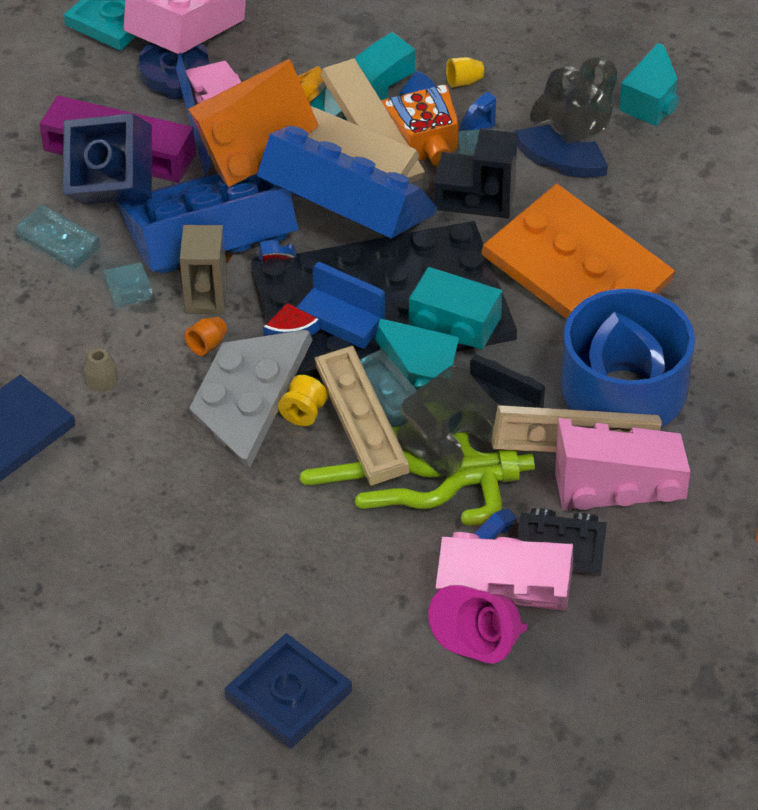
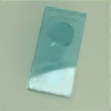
M41 205L16 226L19 238L73 269L79 267L100 248L99 236L44 205Z
M383 349L360 359L391 427L425 411L424 398Z

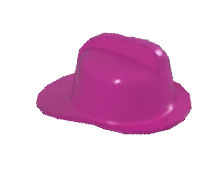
M449 585L440 589L431 599L428 610L430 628L436 640L444 648L455 654L473 658L484 663L495 664L504 660L519 639L520 634L528 629V624L521 621L519 610L512 600L501 594H491L463 585Z

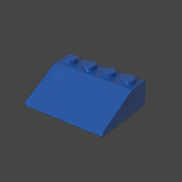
M287 126L269 135L258 170V177L387 237L393 238L435 215L438 207L421 188L410 184L408 177L396 172L386 173L375 168L376 164L367 158L358 156L353 158L342 153V148L334 143L327 141L318 142L308 137V132L299 127Z
M218 173L153 190L152 198L116 201L143 262L152 272L157 270L159 273H166L179 268L183 225H223L225 251L229 250L231 252L247 250L251 248V243L261 240L279 241L288 236L287 233L298 230L291 192L258 177V173L230 187L226 185Z

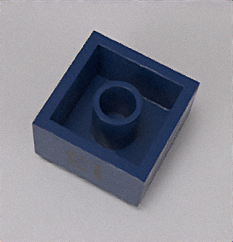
M133 113L64 120L63 195L81 204L152 198V124Z

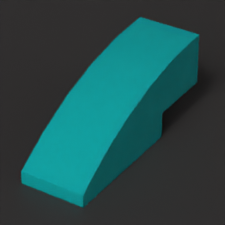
M394 32L376 41L355 57L356 62L380 100L388 98L389 86L416 72V49ZM325 86L310 106L348 121L331 92Z

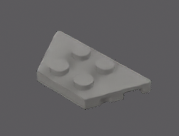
M300 330L222 343L189 407L192 416L204 428H208L224 447L227 446L245 467H251L279 410L278 403L283 394L287 393L288 386L312 342L309 331Z

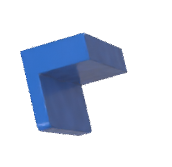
M317 262L313 267L314 288L296 308L320 319L321 330L364 349L377 334L380 318L385 319V292L328 265Z

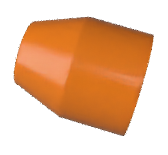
M220 317L201 319L186 329L184 334L185 341L191 351L199 356H204L221 344L227 333V325Z

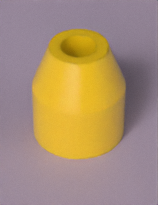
M469 57L448 59L446 63L448 84L450 87L470 86L483 79V63Z

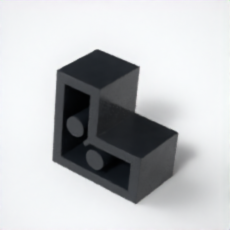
M480 128L474 155L442 152L435 180V205L438 207L437 210L509 219L516 183L518 132Z

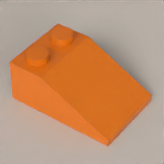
M290 59L188 109L218 175L228 187L258 173L270 133L287 126H295L309 134L319 126Z

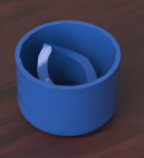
M639 289L603 291L590 296L578 304L569 315L564 329L561 390L570 410L659 415L662 421L661 428L672 422L679 415L687 400L693 361L695 335L693 326L686 314L670 300L655 293ZM624 370L635 372L646 379L628 381L608 377L607 374L613 371Z

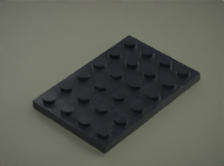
M475 221L400 234L393 238L383 237L297 253L296 257L283 260L272 258L266 260L263 264L261 260L251 262L253 279L267 323L287 303L297 307L314 288L313 267L317 262H321L385 292V320L409 325V298L428 267L502 290L491 262L481 255L484 243ZM503 292L501 319L485 346L517 340V328ZM320 329L311 336L312 342L295 376L307 375L315 379L321 378L316 368L315 357L350 346L354 347L364 370L390 365L391 363L375 341L376 335L363 349ZM458 343L456 352L475 347Z

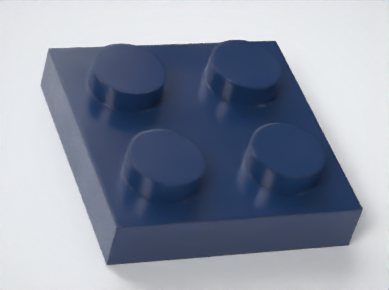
M285 633L227 685L224 690L225 698L291 749L352 692V681L289 634Z

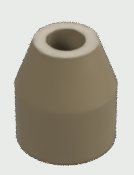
M96 348L91 350L84 363L86 385L91 390L97 392L112 389L118 380L114 359L105 349Z

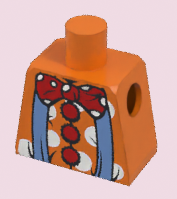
M446 84L381 100L409 147L417 150L419 154L418 161L430 158L433 165L439 166L442 152L452 153L458 149V120Z

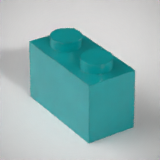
M428 267L409 298V325L459 337L458 343L483 350L501 319L502 290Z

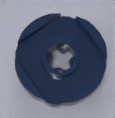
M152 42L142 49L139 55L140 63L138 68L140 80L151 90L164 93L168 99L182 98L183 94L176 72L179 54ZM201 43L181 54L185 70L210 64L207 49Z

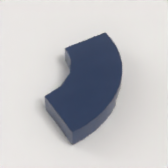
M550 124L514 131L518 132L517 147L527 158L539 166L545 164L561 170L563 175L587 178L607 175L608 165L596 141L579 142L567 139L556 133Z

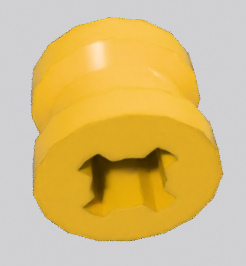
M297 375L289 384L288 392L283 394L280 399L278 409L281 415L289 422L298 426H310L318 416V409L322 408L328 399V392L325 386L315 378L307 375Z

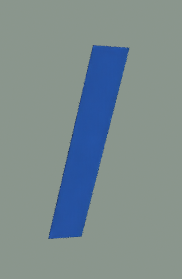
M180 52L176 72L190 124L194 127V137L203 172L207 176L211 161L188 110L195 106Z

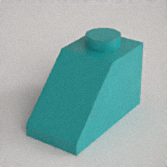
M657 43L622 81L619 110L656 127L666 115L670 116L674 113L679 102V96L676 95L678 78L664 45Z
M380 318L375 341L404 385L413 388L415 392L425 396L445 395L459 337Z

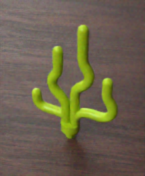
M433 413L422 416L411 424L392 427L399 443L418 439L429 431L441 429L443 423L451 415ZM460 421L458 426L450 433L454 449L458 455L457 458L426 461L403 451L409 463V471L422 477L451 475L440 487L430 492H418L407 488L363 492L355 497L354 502L360 509L391 505L431 509L446 503L462 487L481 484L485 505L480 508L464 511L461 515V521L466 526L482 525L495 512L502 509V498L498 481L504 483L520 480V472L535 470L534 457L532 453L517 455L516 450L499 449L498 452L493 453L476 451L471 447L467 430L463 422ZM360 462L306 469L301 472L300 481L304 485L311 486L366 477Z

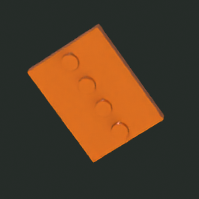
M557 183L483 244L481 253L490 262L566 319H568L578 304L590 296L603 291L639 289L657 294L673 280L676 271Z

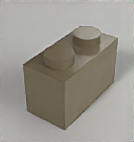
M183 225L180 267L185 314H225L227 269L223 225Z

